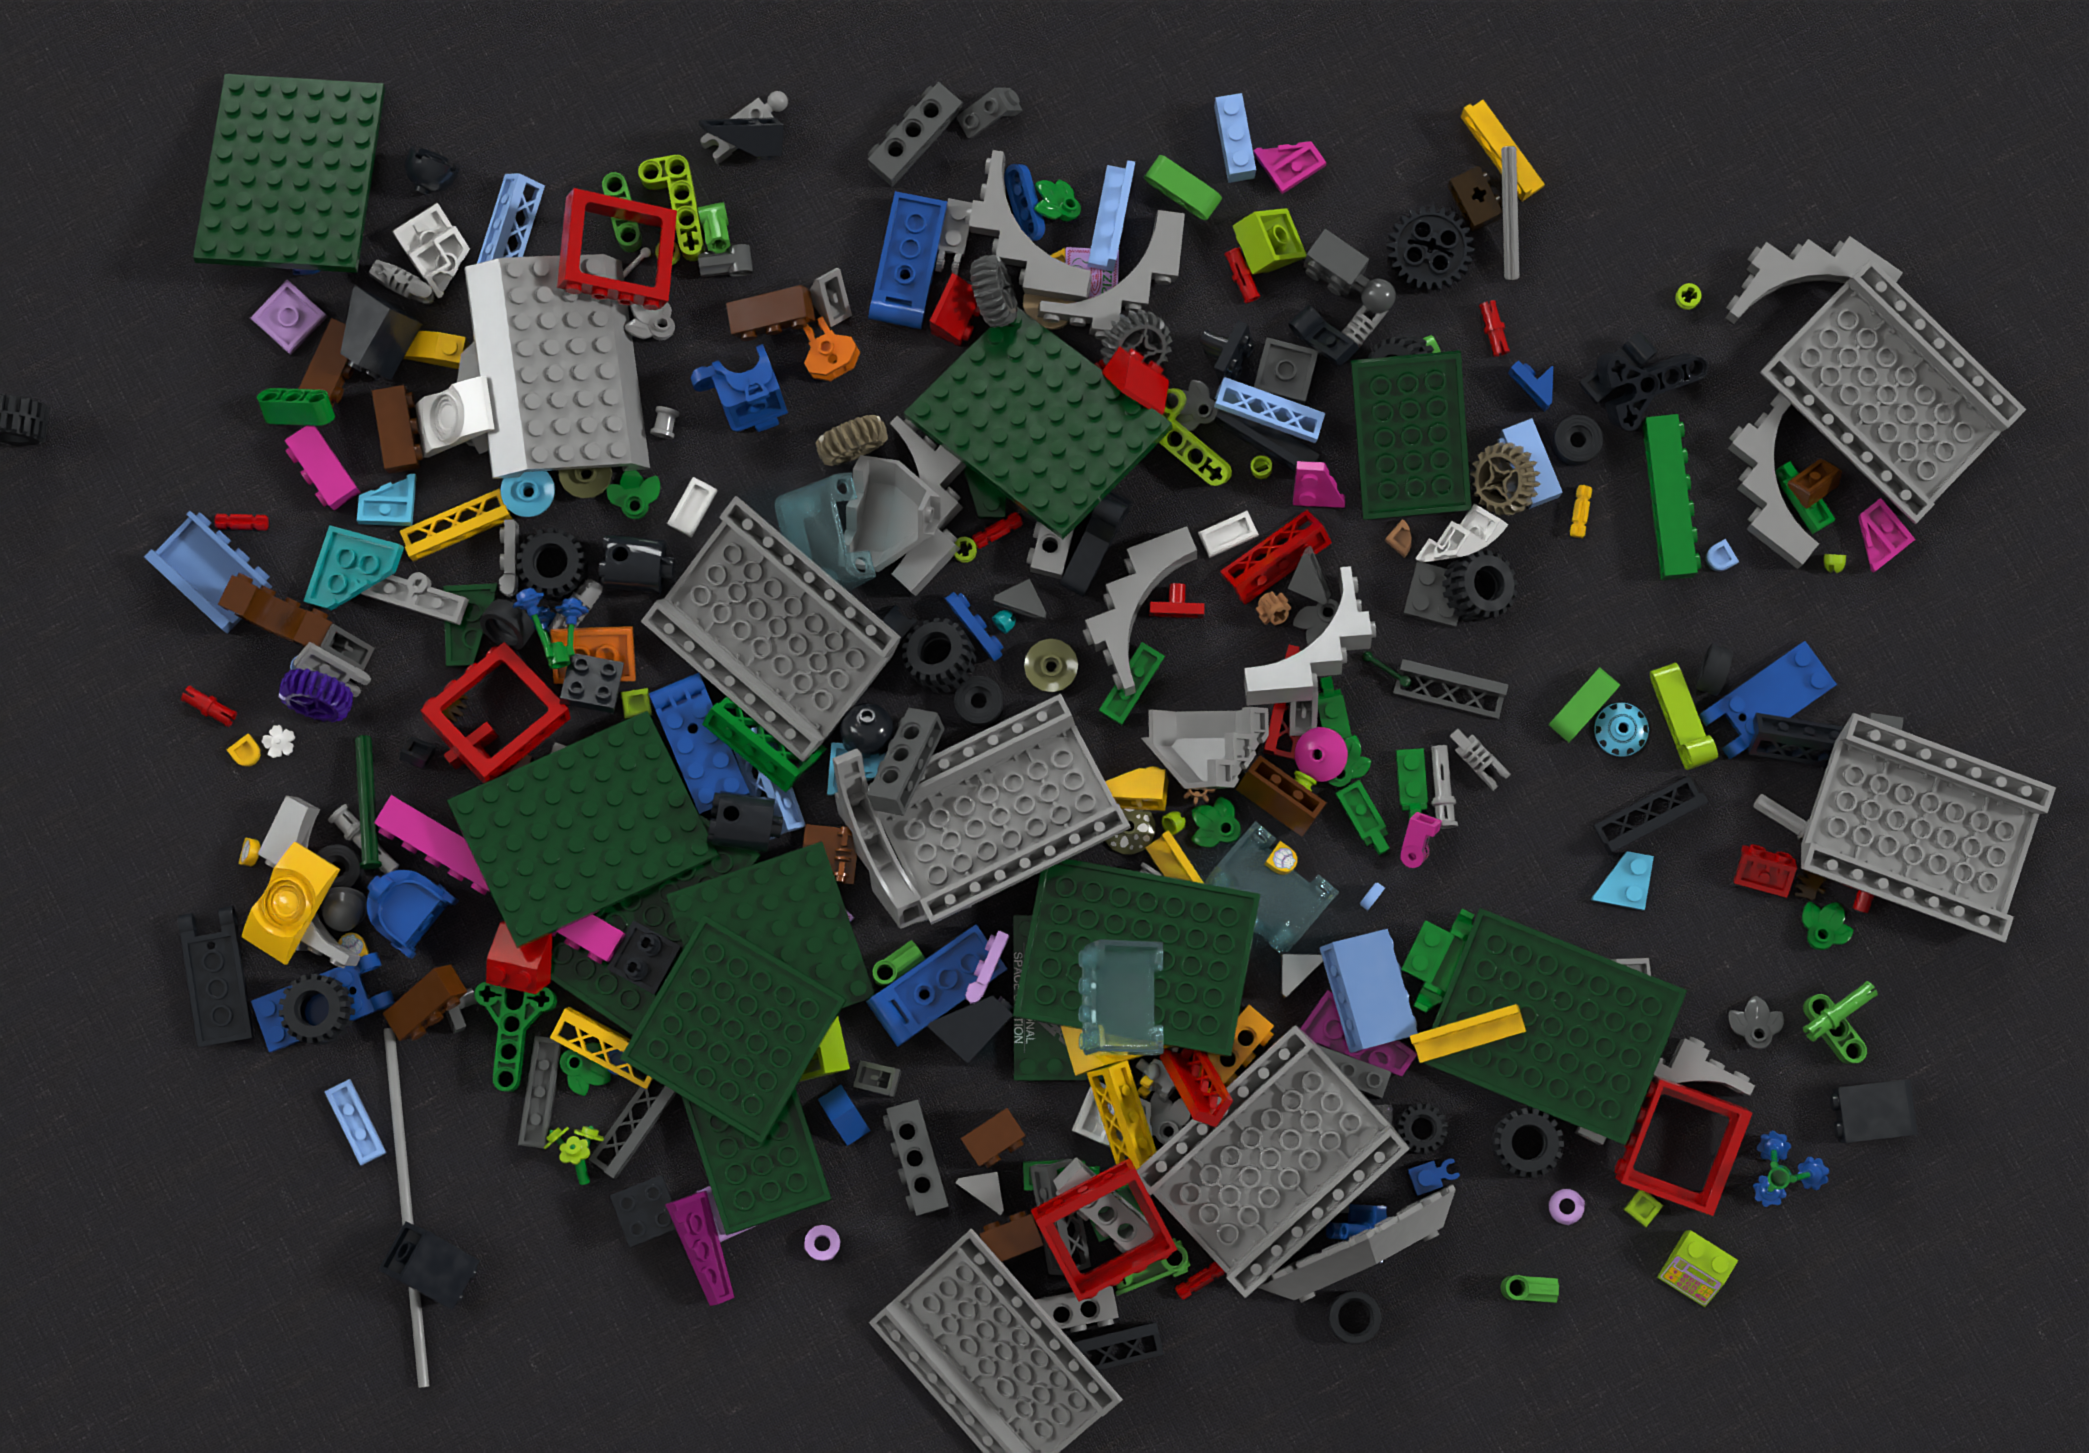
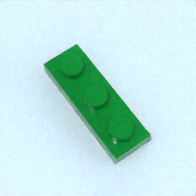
M1142 642L1129 662L1136 693L1125 696L1123 689L1117 690L1116 685H1114L1099 712L1122 726L1165 656Z

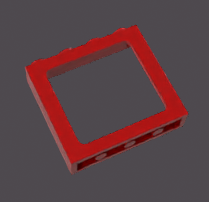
M573 188L567 195L565 203L557 288L565 289L569 294H589L592 298L598 300H605L607 298L617 300L622 305L637 304L642 305L647 310L661 309L669 301L677 210ZM585 211L661 228L655 287L586 274L580 271Z
M505 642L499 647L491 648L484 659L478 664L473 663L470 665L463 676L457 681L452 680L449 682L441 694L436 698L428 699L421 709L424 721L483 783L502 776L571 719L568 707L560 704V699ZM504 662L547 706L548 712L496 755L486 759L442 712Z
M1654 1075L1644 1104L1635 1121L1636 1125L1633 1133L1631 1132L1627 1144L1624 1145L1626 1148L1623 1158H1619L1615 1166V1174H1617L1615 1178L1625 1185L1713 1216L1752 1112L1744 1107ZM1662 1094H1667L1729 1118L1728 1126L1702 1192L1697 1193L1638 1172L1633 1168L1656 1105Z
M1130 1158L1031 1210L1038 1227L1079 1302L1084 1299L1093 1298L1099 1291L1108 1286L1118 1285L1122 1282L1123 1278L1133 1273L1144 1271L1148 1265L1157 1260L1167 1259L1172 1255V1252L1178 1250ZM1128 1184L1153 1232V1237L1087 1273H1080L1054 1222Z

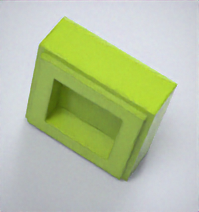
M648 688L621 692L625 720L645 711H648L649 715L652 716Z
M1638 1190L1623 1210L1644 1227H1647L1663 1205L1649 1193Z

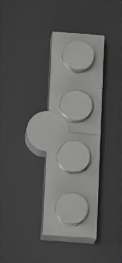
M420 572L413 573L408 580L391 575L361 593L366 597L457 625L461 624L469 602L465 597L431 587L429 577Z

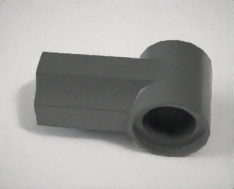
M746 244L732 245L725 252L719 254L712 251L698 255L701 277L726 274L733 277H741L753 273L750 246Z

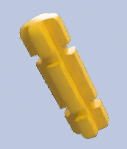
M1579 485L1576 491L1577 499L1572 516L1574 524L1571 525L1570 536L1575 538H1583L1585 536L1586 526L1584 524L1587 523L1590 506L1588 499L1591 498L1592 487Z

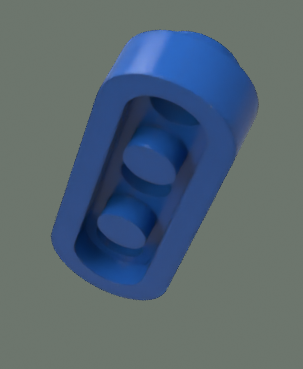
M1011 164L1005 171L1004 181L1015 220L1031 241H1038L1044 235L1045 223L1043 216L1034 210V207L1039 202L1030 171L1023 164Z
M954 592L945 598L947 604L989 658L995 662L1003 656L1000 650L1004 647L995 635L991 638L984 630L987 625L978 614L975 616L971 614L968 610V607L971 605L962 593L956 595Z

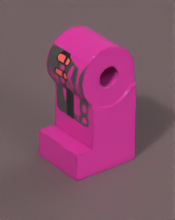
M1416 812L1410 818L1401 851V860L1407 867H1419L1428 858L1430 836L1434 837L1440 830L1442 820Z

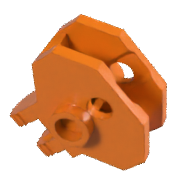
M822 316L817 320L821 330L825 333L824 335L815 338V333L808 324L803 328L810 340L809 345L811 347L804 364L813 379L832 381L854 369L860 351L852 337L834 334Z

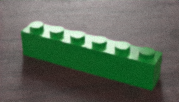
M1678 414L1646 417L1642 422L1661 580L1691 578L1701 568L1699 553H1695L1694 547L1698 536L1697 529L1692 527L1691 517L1694 516V504L1688 498V490H1691L1690 475L1685 473L1684 464L1688 463L1687 449L1682 448L1681 438H1684L1685 435L1684 424L1679 422Z

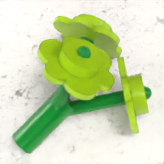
M583 1126L582 1130L576 1129L574 1133L584 1136L585 1139L580 1140L578 1137L572 1136L568 1138L566 1143L560 1136L569 1129L568 1127L563 1131L559 1127L556 1130H550V1135L546 1137L549 1143L543 1148H548L556 1141L560 1146L561 1154L559 1157L561 1162H571L575 1165L579 1184H588L590 1179L585 1159L590 1155L589 1144L591 1139L604 1140L603 1136L598 1135L599 1130L594 1129L593 1126Z

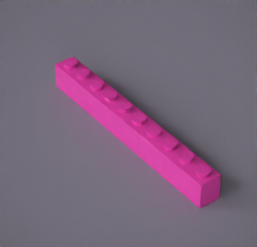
M392 795L389 797L374 822L381 827L378 831L380 834L390 840H393L395 836L404 841L401 845L402 847L414 854L420 850L427 855L424 860L438 868L442 863L450 868L448 874L462 882L464 877L473 882L471 888L485 895L489 891L463 837ZM590 915L552 933L554 937L557 932L566 937L564 943L577 951L580 946L590 951L587 957L599 964H602L604 960L608 963L611 962L625 936V933L595 915Z

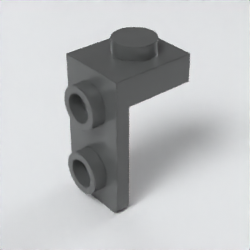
M994 88L957 115V120L967 138H973L1002 116H1016L1023 110L1019 105L1018 95L1011 88Z

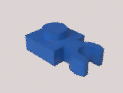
M1454 1159L1444 1160L1438 1168H1436L1434 1161H1430L1407 1169L1416 1196L1443 1187L1442 1178L1448 1180L1458 1178L1460 1176L1459 1173L1451 1175L1446 1171L1447 1165L1454 1163Z

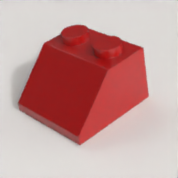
M952 273L930 319L931 334L961 346L963 340H969L974 326H971L974 316H980V309L974 298L972 285L956 274Z
M1119 346L1103 369L1102 374L1122 393L1148 409L1153 408L1163 415L1169 380L1162 374L1164 369L1152 360L1149 363L1144 362V356L1135 349L1131 348L1127 351Z
M502 921L487 956L486 983L531 994L540 992L551 982L552 933L517 949L505 922Z

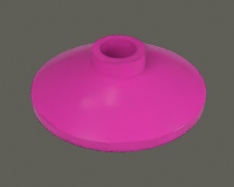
M1317 727L1305 732L1298 740L1295 748V761L1299 770L1319 782L1336 778L1345 768L1348 759V750L1344 739L1336 731L1326 727ZM1317 749L1322 752V757L1319 760L1314 755Z

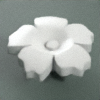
M274 725L269 730L271 736H263L261 742L265 748L269 749L268 755L272 758L281 757L282 752L287 756L293 752L294 745L290 743L295 739L293 731L287 729L283 731L280 725Z

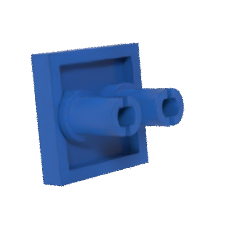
M1349 1204L1348 1223L1329 1222L1326 1226V1237L1349 1241L1350 1237L1366 1229H1373L1375 1224L1387 1218L1386 1206Z

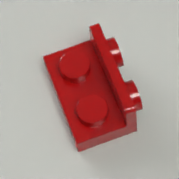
M1751 844L1750 847L1742 845V856L1734 877V883L1787 898L1797 870L1795 859L1785 852H1777L1776 854L1768 852L1759 845Z

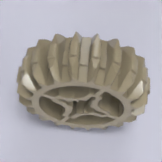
M865 415L861 418L849 420L825 432L816 441L817 452L824 465L846 464L859 458L860 455L864 456L878 449L879 446L886 442L888 435L885 424L881 421L880 416Z
M1501 442L1485 448V452L1478 454L1479 460L1472 463L1476 471L1470 473V475L1475 477V481L1470 485L1477 489L1473 496L1481 497L1479 504L1482 506L1487 505V511H1495L1498 515H1514L1516 512L1524 511L1525 506H1530L1533 503L1531 498L1538 495L1534 487H1538L1541 484L1535 480V476L1540 474V472L1534 471L1533 468L1537 462L1529 461L1532 453L1524 452V447L1515 446V443ZM1505 459L1509 460L1515 468H1512L1509 462H1506ZM1495 489L1499 490V492L1501 493V495H1502V496H1505L1506 499H1504L1503 497H1501V496L1496 492Z

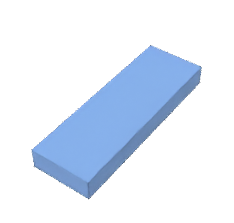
M351 1079L325 1091L359 1164L362 1166L386 1154V1150Z

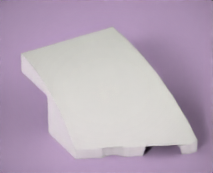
M435 203L391 232L424 281L433 288V293L439 299L444 294V290L452 277H454L460 263L464 260L470 248L456 226L451 225L439 204Z
M1473 504L1461 524L1459 525L1451 521L1437 543L1429 538L1416 557V560L1419 562H1429L1470 555L1493 542L1505 530L1508 524L1478 505Z
M1100 1082L1101 1086L1106 1089V1085ZM1090 1086L1072 1131L1110 1147ZM1140 1098L1152 1135V1127L1150 1125L1151 1103ZM1108 1102L1109 1112L1114 1115V1108ZM1117 1129V1137L1123 1141L1122 1133Z

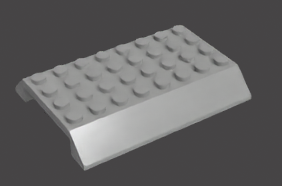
M605 254L580 256L579 268L581 272L624 281L621 260ZM560 256L497 258L465 267L479 377L486 376L494 423V430L486 433L492 479L520 477L524 472L617 466H622L623 471L650 469L632 335L624 329L625 325L630 322L628 305L619 304L617 300L608 298L605 300L594 299L591 295L584 293L569 294L565 289L557 288Z
M1872 259L1859 269L1817 311L1760 372L1914 524L1935 505L1934 501L2002 431L2008 429L2026 410Z
M735 496L719 517L723 520L666 597L657 600L641 622L804 762L829 738L843 720L845 714L854 706L890 660L901 637L739 497Z
M1061 694L933 755L904 816L877 811L881 824L908 879L922 898L920 903L931 925L1131 828L1083 741Z
M1853 713L1835 741L1801 843V869L2006 943L2014 918L2007 914L2039 814L2048 813L2056 787Z
M1296 1025L1226 1088L1233 1102L1217 1127L1192 1119L1136 1170L1150 1196L1153 1194L1227 1273L1226 1278L1245 1298L1410 1149L1385 1117L1321 1048ZM1220 1097L1217 1100V1107L1222 1100Z
M972 1228L869 1322L983 1453H1059L1101 1416L1106 1415L1123 1400Z

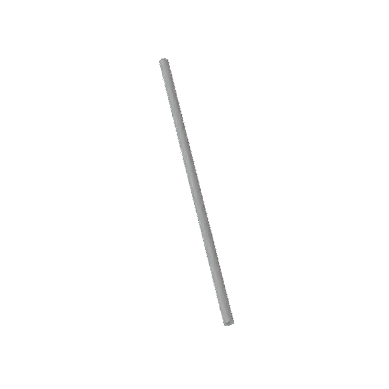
M386 1028L383 1030L402 1225L406 1221L414 1224L396 1038L392 1028ZM409 1287L418 1388L428 1387L429 1377L421 1295Z

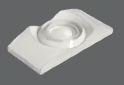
M486 376L454 383L443 392L424 396L415 405L423 456L427 458L494 430Z

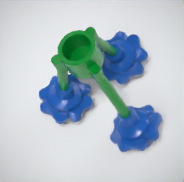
M534 588L522 590L516 594L517 602L513 604V608L520 607L527 611L528 616L534 623V629H537L543 644L549 668L560 669L570 665L569 657L575 655L573 648L574 626H577V618L589 613L587 607L582 606L581 600L576 598L564 599L562 605L555 607V610L566 617V626H568L567 646H564L563 642L551 643L548 635V625L552 623L556 614L551 612L549 608L537 607L544 596L543 593H537Z
M1773 1130L1769 1132V1136L1762 1134L1761 1142L1757 1145V1150L1761 1152V1158L1771 1160L1770 1165L1772 1167L1768 1176H1760L1758 1178L1759 1183L1753 1184L1756 1192L1755 1200L1762 1201L1764 1207L1772 1204L1780 1205V1198L1786 1197L1784 1188L1790 1182L1794 1183L1801 1180L1806 1189L1812 1187L1814 1190H1819L1822 1184L1828 1182L1826 1175L1829 1173V1169L1824 1166L1821 1158L1814 1160L1813 1157H1807L1804 1163L1798 1165V1169L1801 1172H1798L1796 1175H1791L1787 1167L1779 1165V1158L1782 1160L1787 1158V1152L1791 1148V1144L1786 1142L1787 1136L1785 1134H1778Z

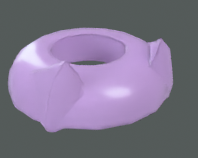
M1562 1189L1551 1196L1549 1212L1556 1222L1569 1226L1582 1217L1585 1201L1576 1191ZM1568 1198L1574 1202L1575 1209L1573 1213L1566 1215L1560 1211L1559 1204L1562 1199Z
M815 1226L809 1230L805 1237L804 1249L815 1260H832L840 1247L839 1235L830 1226ZM824 1236L829 1239L830 1247L828 1250L819 1251L815 1248L814 1241L818 1237Z

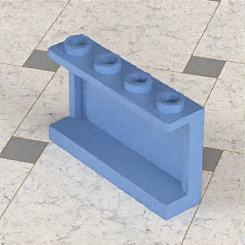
M189 511L186 514L189 517L156 552L151 549L144 557L228 634L242 619L234 615L235 612L227 611L218 606L231 576H237L238 573L252 578V584L258 588L262 585L271 589L272 586L267 582L270 576L259 566L253 569L247 563L250 558L239 548L236 551L230 548L228 544L231 540L220 530L214 533L208 527L211 522L202 513L199 512L195 515Z
M1388 929L1332 942L1319 947L1350 1053L1406 1039L1411 1035L1418 1034L1416 1029L1417 1022L1412 1015L1409 994L1403 984L1401 967L1396 960L1393 949L1394 943Z

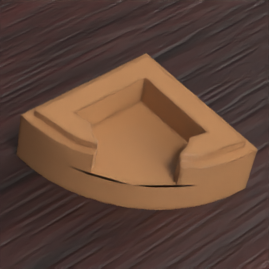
M1402 519L1384 541L1404 558L1410 551L1412 537L1408 524Z

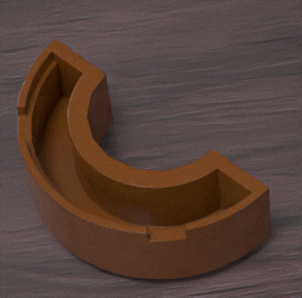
M238 573L237 576H231L218 606L227 611L235 612L234 615L293 643L303 644V647L309 642L318 647L321 646L332 624L331 621L327 620L328 614L313 608L312 612L299 608L301 604L288 597L284 601L274 597L275 591L262 585L258 588L252 584L253 579L244 574Z

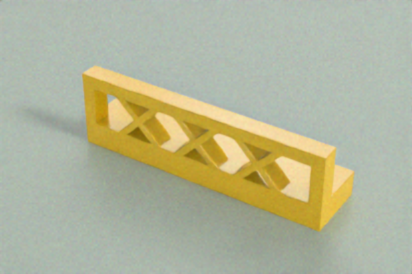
M1481 100L1474 106L1469 104L1464 107L1461 119L1501 174L1502 147H1516L1517 196L1523 202L1542 189L1545 185L1485 101Z
M497 489L400 530V533L406 545L405 549L409 558L415 561L504 523V520H512V516L502 501L500 489ZM497 497L501 506L484 512L486 502ZM471 510L477 513L476 517L462 523L458 522L463 511ZM445 520L452 523L451 527L439 533L433 532L437 522ZM431 525L429 530L424 529ZM416 531L427 534L425 539L413 544L408 536Z
M1169 830L1163 833L1159 839L1145 847L1163 876L1204 883Z
M1515 1004L1410 1036L1412 1044L1415 1045L1419 1062L1423 1063L1526 1032L1519 1006Z
M572 1007L564 1009L550 1036L551 1039L635 1084L648 1089L653 1078L647 1075L644 1081L635 1076L633 1067L630 1064L625 1063L616 1066L610 1061L608 1052L615 1049L624 1052L631 1040L630 1038ZM565 1022L575 1026L578 1038L567 1040L559 1035ZM581 1030L588 1033V1035L582 1036ZM592 1036L596 1037L600 1041L602 1051L595 1053L588 1051L584 1039ZM579 1041L581 1047L573 1042ZM605 1043L613 1047L607 1049ZM599 1054H604L605 1059H603V1058H601V1057H599V1056H597V1055H599ZM628 1066L629 1072L622 1068Z
M1125 1060L1105 1068L1091 1070L1087 1072V1076L1116 1165L1123 1162L1126 1155L1131 1159L1137 1170L1157 1151L1128 1061ZM1103 1075L1106 1089L1101 1086L1098 1076ZM1108 1102L1114 1108V1115L1109 1112ZM1117 1129L1122 1133L1123 1141L1118 1139Z

